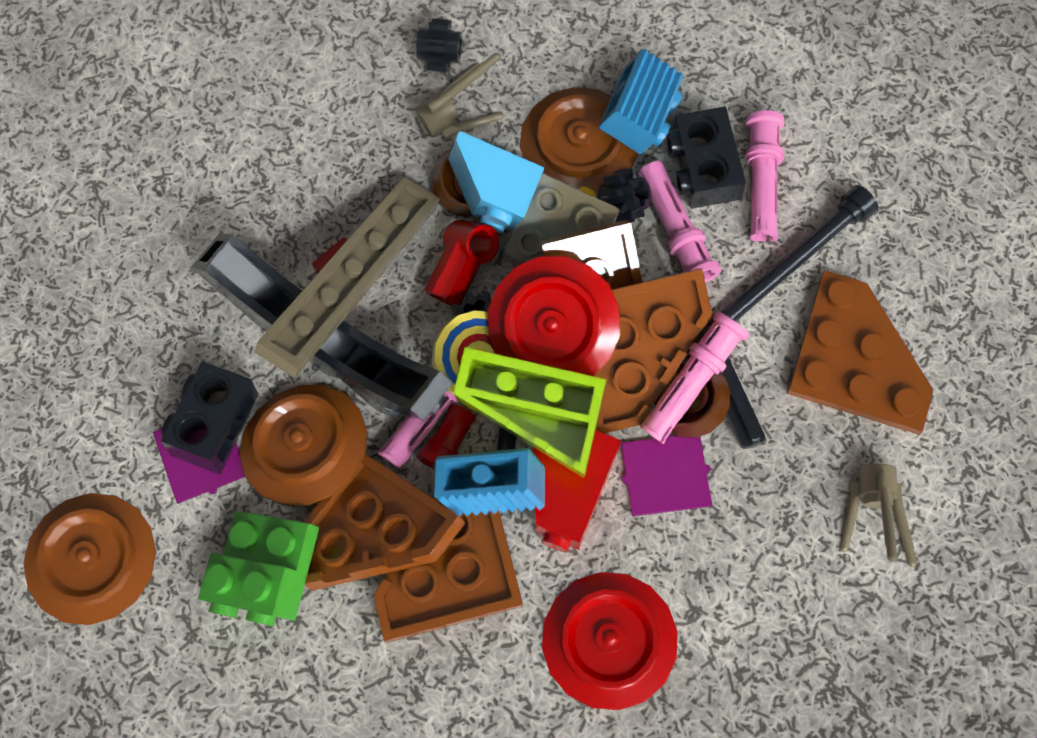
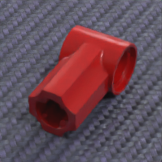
M455 220L444 231L443 246L445 250L424 289L426 294L449 306H452V304L461 305L481 264H486L493 260L499 249V237L493 227L466 220Z

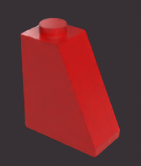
M595 430L584 478L533 447V454L538 457L539 461L541 460L542 464L544 463L545 506L541 510L535 507L536 533L543 536L541 542L544 545L564 553L568 552L569 547L577 550L580 549L619 452L620 439Z

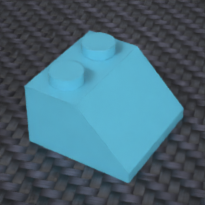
M459 131L448 159L471 214L481 218L479 223L493 227L497 233H503L505 229L512 232L525 217L544 167Z

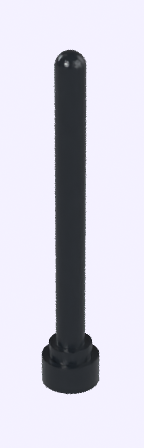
M854 185L841 196V203L837 206L838 211L732 301L721 313L735 322L739 320L847 225H855L858 222L864 223L878 211V203L874 196L861 185Z

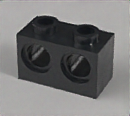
M726 106L675 115L673 131L667 133V146L671 159L678 158L681 170L676 172L677 188L681 197H688L690 209L741 200L746 180ZM691 138H703L708 143L697 144ZM711 175L715 177L718 181L714 183H708L703 181L699 176Z
M202 361L196 374L192 373L185 381L182 390L183 399L176 412L169 414L163 424L161 443L170 455L221 475L259 395L252 379ZM227 391L225 397L219 402H208L213 393ZM207 430L206 435L199 442L187 443L188 438L193 432Z

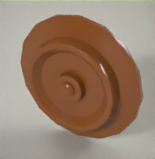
M572 87L549 94L532 107L521 128L520 150L524 159L544 167L542 172L577 189L582 186L588 187L595 193L598 192L602 184H605L604 176L612 175L614 171L632 168L639 153L598 128L612 97L598 89Z
M298 385L274 395L254 413L243 432L240 460L245 478L262 497L283 506L311 505L333 496L354 477L365 457L368 431L361 410L345 393L325 385Z
M89 493L67 499L42 518L29 538L23 563L27 589L41 610L63 623L92 625L113 619L134 604L147 586L152 576L156 548L151 526L137 507L118 496Z

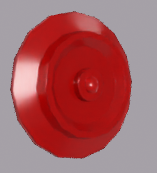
M539 256L516 266L497 285L488 308V335L497 355L594 376L610 360L620 336V308L609 283L590 265L567 256Z
M599 572L575 580L555 598L543 624L542 651L550 675L568 696L591 708L622 710L647 701L666 683L677 660L678 631L669 606L650 585L628 574Z

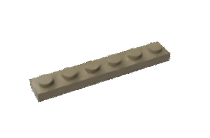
M404 176L259 339L255 353L296 378L434 213L440 198Z

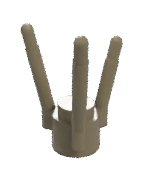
M494 53L481 64H473L440 93L415 108L416 115L432 138L441 133L445 140H448L458 134L459 131H468L503 119V113L497 112L454 124L453 120L459 117L451 102L453 97L500 60L499 53Z
M889 464L861 466L859 468V481L849 482L850 499L842 530L840 551L847 552L849 549L860 499H864L866 507L881 509L887 559L890 562L897 560L893 506L907 563L910 567H915L917 560L902 501L901 484L897 483L896 467Z

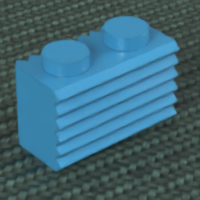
M641 49L624 67L598 128L640 155L651 145L657 147L664 140L670 129V124L665 122L667 115H671L675 111L683 97V94L678 91L683 79V73L676 72L675 67H669L668 63H662L661 58H655V55L649 54L647 49Z
M530 448L438 456L435 468L434 497L459 516L463 513L469 516L472 512L476 516L480 512L486 515L489 511L496 514L498 510L504 514L508 509L513 513L517 508L523 512L526 507L530 511L535 507L541 510L545 506L544 463L542 464L541 460L539 461L538 457L533 454V451H530Z

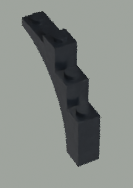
M219 233L191 266L195 272L265 332L302 292V290L268 265L233 234ZM344 320L309 361L323 373L341 379L374 409L394 418L399 413L424 421L427 416L435 413L441 407L445 399L444 394L453 383L441 371L419 364L398 354L365 335Z

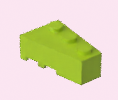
M465 347L453 393L457 400L583 478L585 477L606 379Z

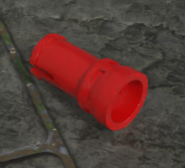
M451 404L434 437H430L424 448L420 450L417 456L418 460L432 468L433 462L436 464L438 456L458 455L459 452L457 450L472 423L475 422V415L460 405Z

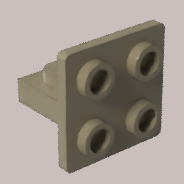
M542 173L525 217L514 228L505 248V253L523 263L542 256L540 241L615 223L619 209Z

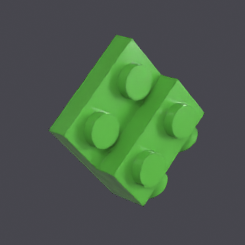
M234 511L223 555L210 553L198 600L211 602L208 612L237 618L239 609L246 610L245 620L274 626L276 617L296 621L319 527L304 522Z

